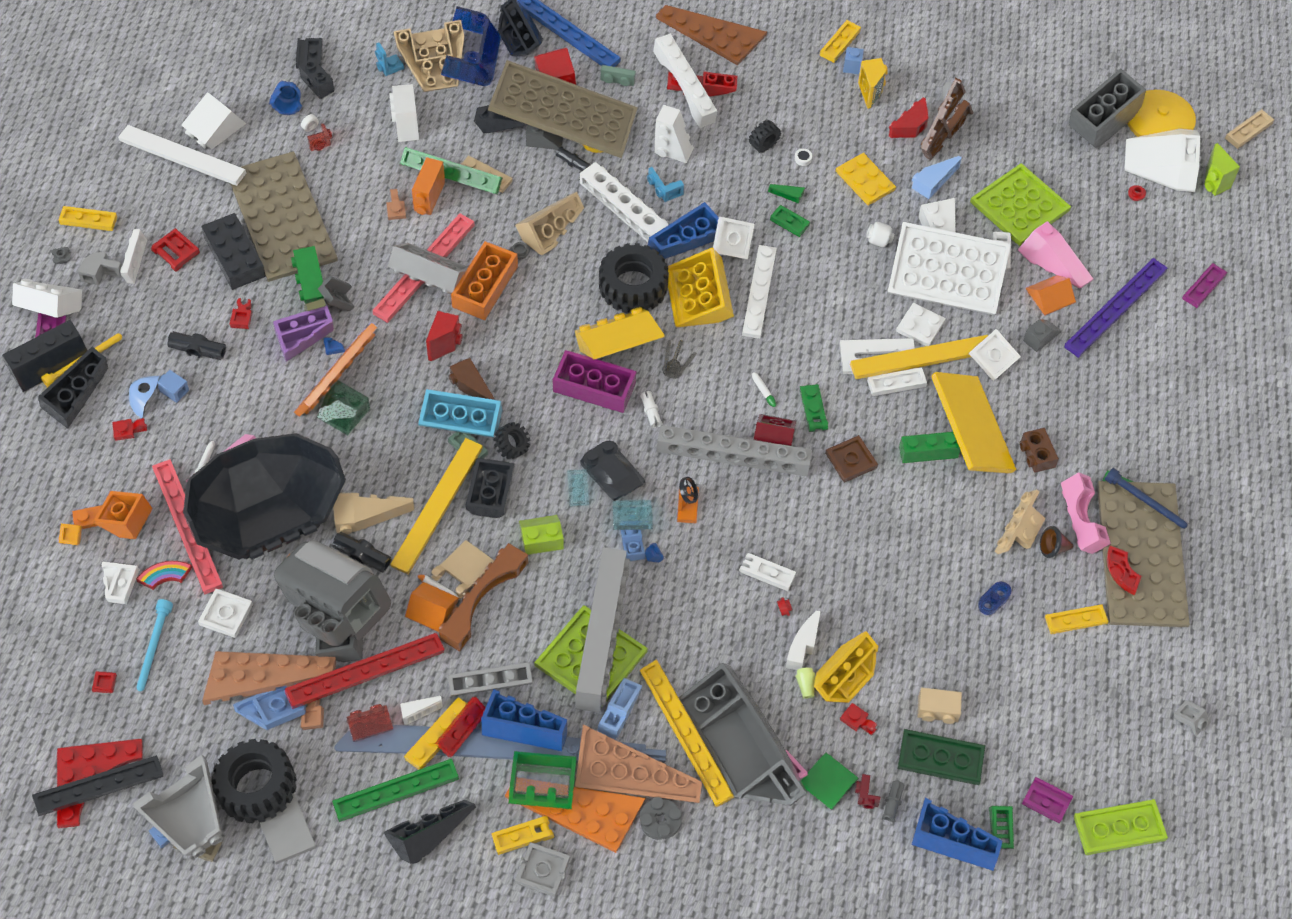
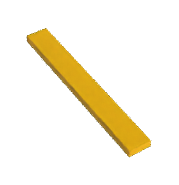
M988 335L851 360L850 367L855 379H861L970 358L969 352Z
M465 438L391 562V567L406 574L410 573L483 449L481 444Z
M656 659L640 669L642 676L715 806H721L734 798L732 790L658 660Z

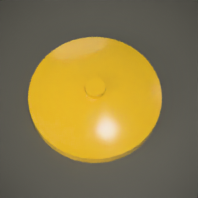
M1148 90L1145 93L1142 107L1127 124L1130 130L1139 137L1176 129L1194 130L1196 116L1191 105L1181 96L1166 90Z

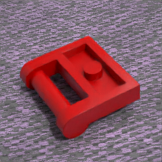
M176 228L151 247V251L161 256L171 265L175 272L200 253L199 248ZM167 246L179 258L175 260L163 248Z

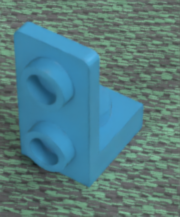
M379 42L376 43L375 55L378 59L376 65L380 72L383 71L385 76L404 69V65L397 54L387 57Z
M653 167L649 168L647 180L650 185H654L657 196L659 198L662 197L664 202L684 195V184L681 180L665 186Z

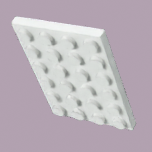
M903 222L888 293L996 315L1011 244Z

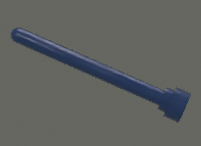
M1114 467L1104 480L1108 483L1118 484L1179 527L1187 528L1188 523L1121 478L1120 471Z

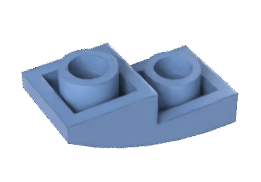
M639 522L620 524L623 549L627 551L626 558L630 559V561L645 559Z

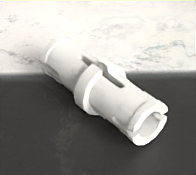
M647 391V397L645 392H643L640 397L651 428H656L655 424L657 423V426L660 427L663 423L658 414L659 408L654 402L652 392Z

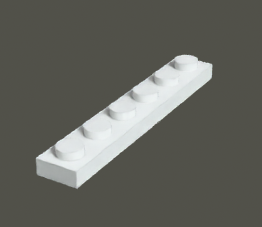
M763 245L758 247L742 336L759 339L761 337L777 250L775 247Z

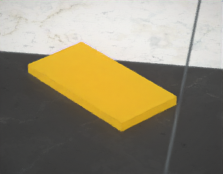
M935 372L931 376L968 470L1013 473L1016 467L978 376Z

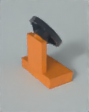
M684 477L680 480L677 522H697L699 487L696 486L694 480L690 477Z

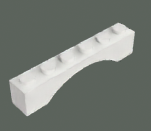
M671 33L656 38L653 52L660 64L668 68L678 81L688 102L691 115L699 128L715 123L717 109Z

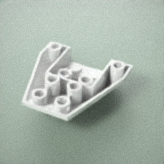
M1176 129L1126 139L1124 171L1174 190L1195 192L1200 157V135L1198 131Z

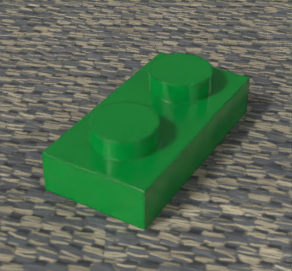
M782 205L770 216V221L798 237L810 225V221Z

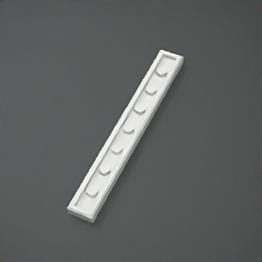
M127 125L118 137L119 141L236 186L246 175V170L130 125Z

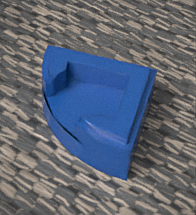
M323 338L326 355L345 352L342 343L333 340V338Z
M652 543L646 548L645 556L648 562L659 563L664 559L656 543Z

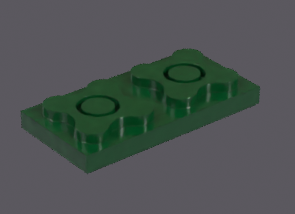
M904 729L897 769L979 786L986 745Z

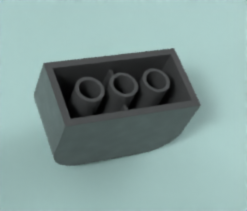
M1120 68L1071 110L1069 126L1093 147L1098 148L1135 117L1142 107L1146 89Z

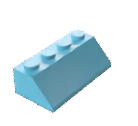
M426 389L418 425L494 437L500 424L502 404L498 400Z

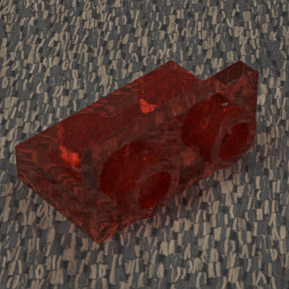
M376 704L371 706L368 711L356 710L346 717L353 742L393 730L387 705Z

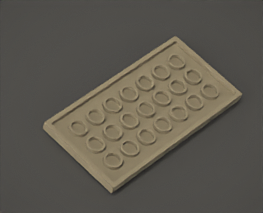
M507 60L488 110L622 158L638 107Z
M294 151L241 166V168L246 170V175L237 186L231 183L230 185L256 252L263 263L268 282L298 273L297 267L293 268L291 257H294L293 250L315 246L319 266L338 261Z
M1098 481L1100 525L1106 527L1111 543L1102 549L1109 625L1189 627L1180 527L1118 484ZM1129 482L1179 516L1175 483ZM1109 546L1129 552L1128 562L1130 567L1142 576L1135 595L1125 591L1112 578L1107 566Z

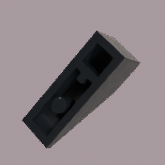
M489 105L478 107L474 118L476 125L482 133L486 134L528 125L489 111Z

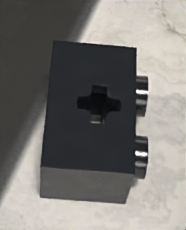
M314 58L299 65L301 79L319 99L334 92L332 77Z

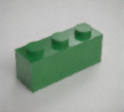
M315 246L293 250L294 257H291L293 268L297 267L298 271L295 274L297 285L301 284L302 290H299L300 300L306 304L323 299V295L318 290L323 283Z
M954 432L901 436L899 451L902 463L956 459L959 457L960 447Z

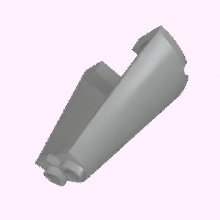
M203 755L185 766L188 774L161 794L148 792L133 803L134 808L185 856L193 855L194 858L203 855L206 852L205 849L223 840L208 762Z

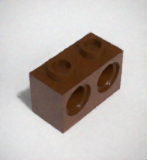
M1040 428L1024 432L1019 445L1021 451H1025L1027 455L1028 467H1032L1034 473L1056 468L1059 458L1046 429Z

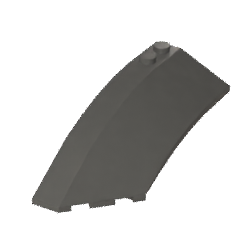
M721 663L679 697L725 777L734 797L791 806L807 794L783 745L731 666Z

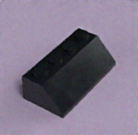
M70 319L2 354L5 365L22 392H25L42 383L41 377L47 373L54 374L84 355L88 350Z

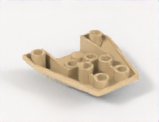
M461 20L445 22L443 29L414 34L411 33V28L394 31L397 49L424 92L458 86L464 44V31Z

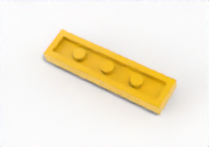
M458 697L405 754V760L418 770L423 769L440 750L435 742L467 703Z

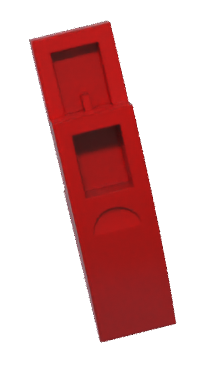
M669 72L667 89L683 91L674 75ZM703 72V76L696 75L709 97L724 95L737 90L738 76L712 72Z

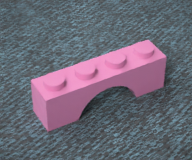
M1077 473L1061 483L1062 494L1067 502V511L1072 519V528L1078 539V547L1082 551L1093 554L1110 545L1106 527L1097 523H1091L1088 518V505L1091 498L1095 495L1091 477Z

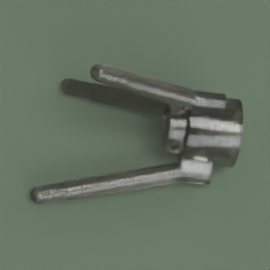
M671 340L667 341L662 371L665 376L676 379L677 376H682L683 371L697 354L694 352L684 365L680 367L677 357L683 343L682 340L679 341L673 359L670 361Z

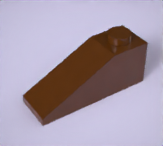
M470 358L450 366L448 377L452 385L456 384L460 391L469 396L495 400Z

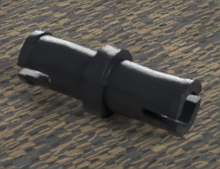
M562 146L556 152V157L567 162L570 167L574 166L580 171H584L591 166L590 163L579 158L578 154H573Z

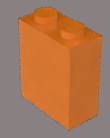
M426 157L412 188L414 211L421 215L432 214L444 187L443 161Z

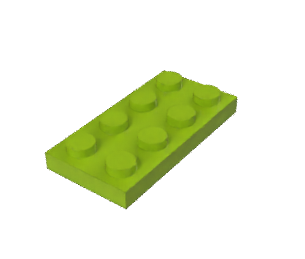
M1155 799L1075 813L1073 816L1085 855L1158 843L1168 839Z

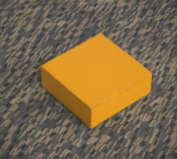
M61 523L58 543L79 545L82 526Z

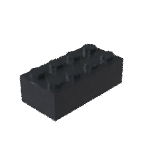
M235 213L201 226L204 239L231 290L266 277L263 263Z

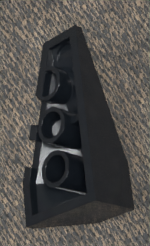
M462 800L441 808L438 815H421V821L410 824L409 820L386 830L384 834L400 859L410 864L420 862L423 857L429 855L476 806L472 802Z

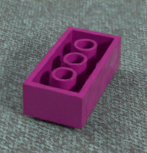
M565 350L552 379L553 392L624 413L636 385V371Z

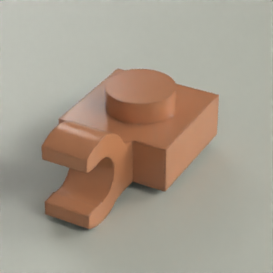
M390 189L392 202H386L388 220L405 219L404 201H399L397 189Z
M320 699L308 703L306 713L301 716V728L303 730L323 728L324 708L320 706Z

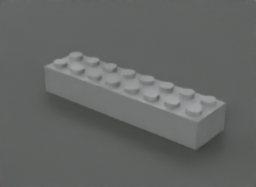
M605 547L602 550L576 689V709L600 713L601 705H606L610 669L613 666V653L617 642L616 636L619 632L620 615H622L623 598H625L626 580H628L630 559L626 558L627 551Z

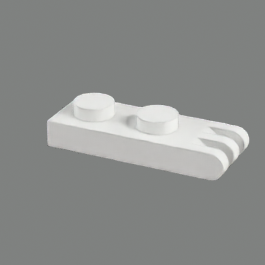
M750 553L746 554L745 558L747 560L743 561V566L739 569L741 573L789 591L796 575L795 571Z

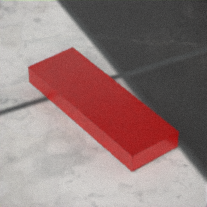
M477 697L470 699L435 742L448 757H452L481 722L486 707Z

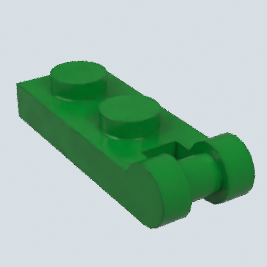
M819 384L800 386L809 432H815L816 429L828 430V421L825 416Z

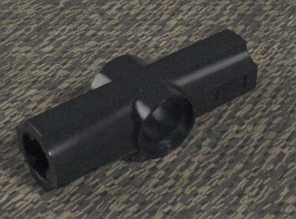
M173 331L168 336L167 345L169 348L185 351L189 356L195 355L198 358L204 356L220 361L224 358L226 344L210 341L201 334L195 333L190 336Z
M343 532L337 533L334 537L332 547L348 555L350 558L382 573L389 567L392 560L391 556L375 549L367 540H357Z

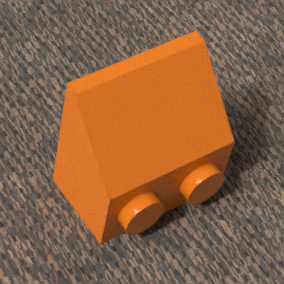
M110 491L93 522L119 538L136 539L153 508L143 494Z

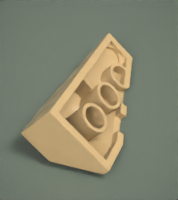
M574 192L525 218L515 226L522 241L540 255H544L557 246L558 241L556 239L560 234L565 235L567 230L564 228L568 223H573L584 206L578 193Z
M340 493L333 506L336 532H343L348 535L414 511L413 498L389 496L386 499H380L377 495L373 494L368 498L359 497V493Z

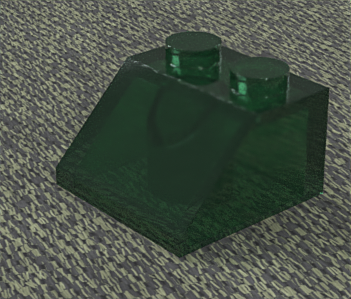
M337 380L326 393L317 418L348 436L370 410L369 398Z

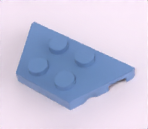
M286 685L277 687L274 691L260 693L233 704V707L238 714L265 730H269L306 713V704L292 709L285 694Z

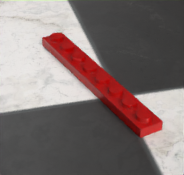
M436 632L285 688V694L292 709L440 655L444 653L445 649Z

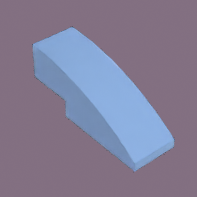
M625 678L622 680L598 724V732L617 740L639 696L642 685Z

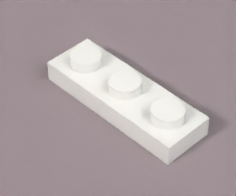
M133 229L132 236L129 239V246L125 253L124 263L120 269L121 276L130 284H135L147 239L140 229Z
M922 367L868 377L867 380L872 396L917 389L927 385Z

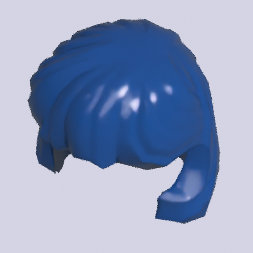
M280 81L271 95L269 105L283 115H292L302 109L300 89L293 82Z

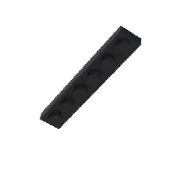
M156 755L32 794V798L39 817L163 777V771Z

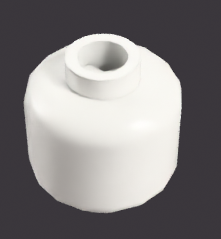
M875 222L870 224L866 238H868L870 244L886 247L888 243H892L894 233H892L890 225Z

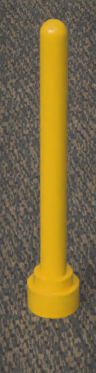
M117 333L95 347V349L100 353L122 340V335ZM78 359L54 374L47 373L43 375L41 379L47 388Z

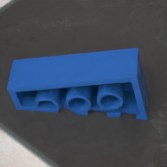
M704 202L650 236L647 246H650L651 250H657L659 255L666 259L714 242L719 217Z
M493 689L481 718L483 736L557 751L563 750L567 739V719L546 710H536L534 705L529 703L524 705L517 702L516 698L509 695L508 697L502 696L500 691Z
M925 797L911 845L993 871L999 857L1002 840L979 827L974 828L961 817L958 819L948 813L949 810L942 806L940 808L935 806L931 800Z

